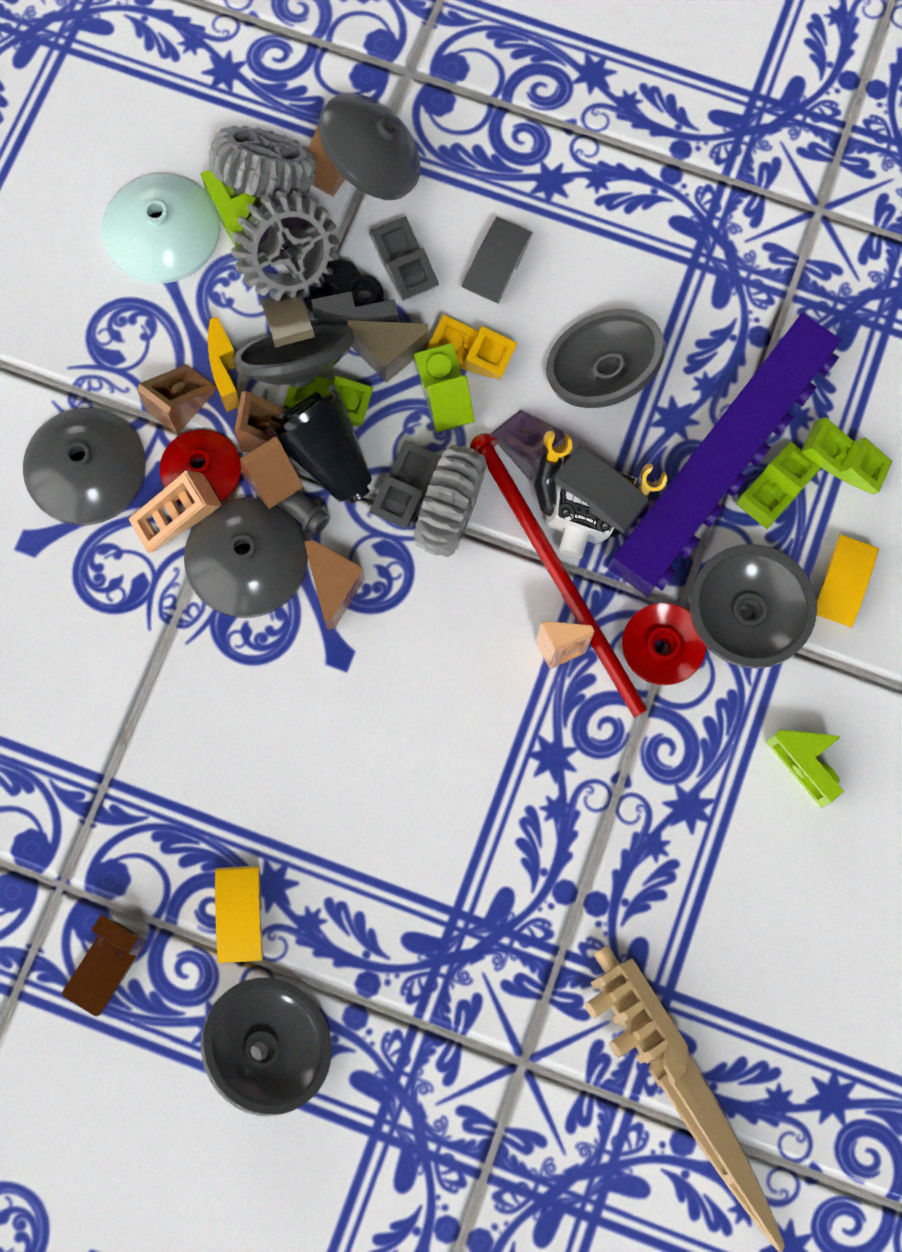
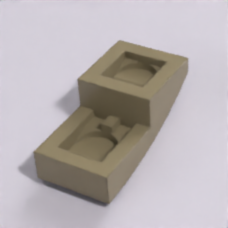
M297 290L295 298L284 293L279 301L273 300L271 297L260 299L275 348L315 337L299 290Z

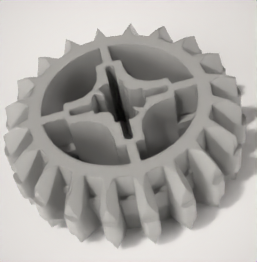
M234 125L229 128L220 129L218 133H215L214 141L211 142L209 170L216 179L224 181L227 187L236 188L239 193L250 194L252 198L267 195L270 199H274L277 190H282L287 198L292 191H298L302 198H305L306 194L310 191L311 185L314 183L316 172H314L316 167L315 157L306 147L300 146L298 141L288 139L286 135H278L273 130L265 131L259 127L255 129L245 125L240 128Z
M277 190L274 202L267 195H261V208L258 209L255 205L248 204L247 209L252 214L249 219L237 217V222L244 230L232 233V238L240 245L233 247L231 254L235 258L240 259L235 264V268L240 274H245L243 281L249 287L255 286V291L259 295L265 296L269 292L273 300L279 301L284 293L295 298L297 290H299L304 296L310 297L309 285L313 283L316 287L323 288V283L319 279L321 274L333 275L332 269L327 263L328 261L339 260L338 254L331 250V248L340 244L339 238L331 234L336 229V224L331 219H326L328 211L323 206L316 207L317 201L312 197L308 196L303 199L298 191H292L287 198L282 190ZM298 217L307 220L309 225L304 228L297 226L288 229L281 219ZM268 228V237L259 245L262 235ZM282 235L291 242V244L286 243L290 246L286 250L289 258L280 251V249H284L282 244L285 242ZM311 249L307 259L303 263L305 253ZM269 264L272 267L284 264L289 269V273L271 274L263 271L261 268Z
M453 444L443 452L428 485L415 525L414 540L416 546L436 556L449 557L455 553L460 540H462L481 490L487 464L484 455L476 453L474 449L465 446L459 447Z

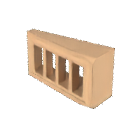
M185 471L132 515L129 521L147 552L153 553L209 516L221 506V502L202 473ZM180 499L186 509L184 512H182L176 500ZM164 508H166L173 520L171 523H169L162 511ZM151 517L154 518L161 530L157 534L148 520Z

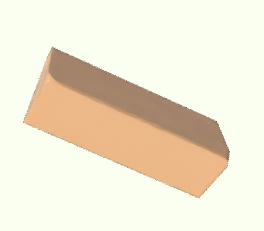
M544 621L540 624L536 643L548 667L553 669L585 654L593 637L594 629L591 625Z

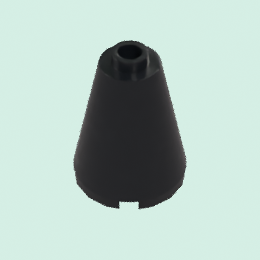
M336 385L327 386V389L331 394L323 398L318 391L309 395L279 416L283 422L279 428L275 429L271 423L267 427L266 432L271 439L277 437L285 452L338 502L347 500L349 504H352L369 493L370 490L367 486L371 483L372 477L341 394Z

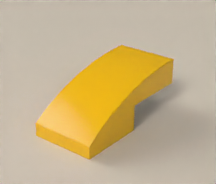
M443 314L426 350L453 343L461 369L501 380L518 343L483 326L477 331Z
M216 316L209 321L208 354L221 401L226 412L238 408L240 403L237 391L227 371L235 368L233 362L235 351Z
M841 534L838 535L824 571L826 575L816 598L818 616L851 628L853 627L879 552L878 547Z
M260 866L215 869L218 963L262 961Z

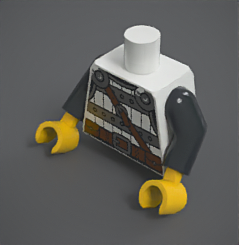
M550 430L544 436V444L548 449V453L542 455L534 481V488L540 510L546 515V526L564 533L558 552L570 558L581 559L587 541L599 544L609 537H617L622 532L591 514L590 505L555 484V475L571 456L568 453L572 449V440L566 433L563 444L559 447H552L555 433L553 430ZM646 464L642 468L641 485H635L637 478L620 473L639 489L649 501L652 498L650 492L663 489L667 482L665 471L656 482H649L646 479L653 469L652 464Z

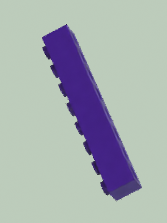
M802 312L613 556L608 569L646 597L651 594L655 587L663 591L677 572L671 567L677 558L682 556L684 559H687L701 541V539L695 536L703 524L708 528L712 527L725 509L719 505L725 495L729 494L734 497L748 479V477L742 474L750 463L756 467L760 464L771 449L766 444L773 433L779 437L782 435L794 418L789 413L796 403L803 407L817 388L812 384V381L818 373L826 377L840 357L834 354L842 339Z

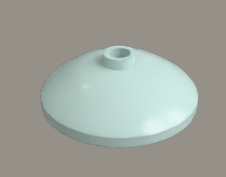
M173 174L146 175L126 184L110 200L102 219V238L112 261L127 275L149 283L175 282L197 272L213 255L220 235L218 213L207 192L195 182ZM155 212H162L160 217H150Z

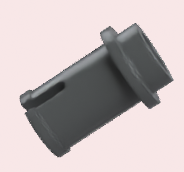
M300 491L277 504L278 507L284 509L302 524V530L305 533L312 532L314 535H317L330 521V515L326 513V506L315 504Z

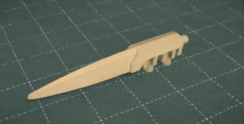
M606 945L593 954L605 973L590 982L595 990L599 988L601 993L585 1003L587 1012L591 1017L597 1018L612 1008L615 1015L611 1018L615 1025L621 1023L625 1029L624 1033L609 1043L614 1055L620 1058L636 1047L639 1054L635 1057L639 1063H650L649 1072L658 1087H662L720 1177L770 1243L779 1252H783L785 1248L784 1240L762 1188L726 1115L689 1053L687 1043L633 958L620 964L610 947Z

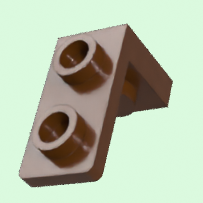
M100 915L91 931L98 935L62 991L63 997L93 1016H100L148 941L116 920L104 915Z

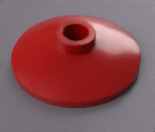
M192 430L179 435L167 446L160 461V477L166 488L185 471L202 473L219 501L222 502L234 491L239 482L241 461L235 446L225 436L211 430ZM197 458L205 459L206 462L203 467L196 469L191 466L193 460Z
M655 603L640 609L628 621L622 636V650L628 666L641 679L655 685H675L689 679L701 666L706 653V646L695 631L690 612L675 604ZM658 641L665 642L669 646V652L666 654L658 653L655 650V643Z

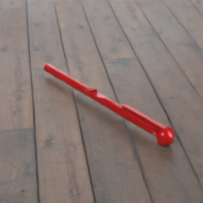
M489 433L478 434L472 439L470 448L474 449L476 453L485 456L490 474L578 624L591 625L593 627L594 634L590 644L634 718L648 711L646 705L496 453L494 447L499 443V440Z

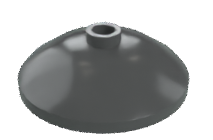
M353 93L339 94L323 107L318 122L320 139L328 158L348 182L360 191L383 200L403 198L414 189L419 181L421 171L419 152L410 131L392 110L371 97Z
M613 309L590 315L567 329L552 347L546 364L548 382L554 393L561 400L573 406L599 408L618 404L636 395L656 376L665 356L664 337L659 326L652 318L635 310Z
M337 322L311 323L315 337L276 348L270 333L240 348L233 356L234 366L237 372L253 380L273 385L291 384V387L294 388L304 387L313 383L315 377L329 371L347 354L354 342L352 329L346 324Z
M95 408L68 410L48 420L31 438L23 459L24 483L33 501L50 517L71 525H94L116 517L135 500L142 488L146 475L145 451L133 428L117 415ZM85 452L82 460L72 461L75 453Z
M258 498L229 500L221 503L218 509L192 528L184 551L186 575L196 595L207 606L221 614L236 618H254L267 615L285 605L302 585L308 566V555L304 543L306 540L295 519L277 505L268 509L262 500ZM240 544H248L250 546L249 552L244 555L237 554L236 548Z
M738 545L719 552L702 567L690 593L691 620L701 641L716 656L740 667L767 668L788 660L808 641L816 622V595L807 574L788 555L763 545ZM741 608H749L753 612V619L744 618L741 615Z
M254 978L238 983L227 990L209 1010L201 1033V1056L209 1080L227 1102L249 1114L278 1116L298 1109L312 1099L320 1090L330 1068L332 1056L331 1037L322 1012L305 992L279 979ZM252 1046L260 1050L261 1060H256L252 1056Z

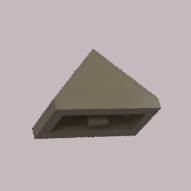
M347 320V326L351 327L354 336V342L351 347L386 383L414 360V353L425 351L428 347V324Z

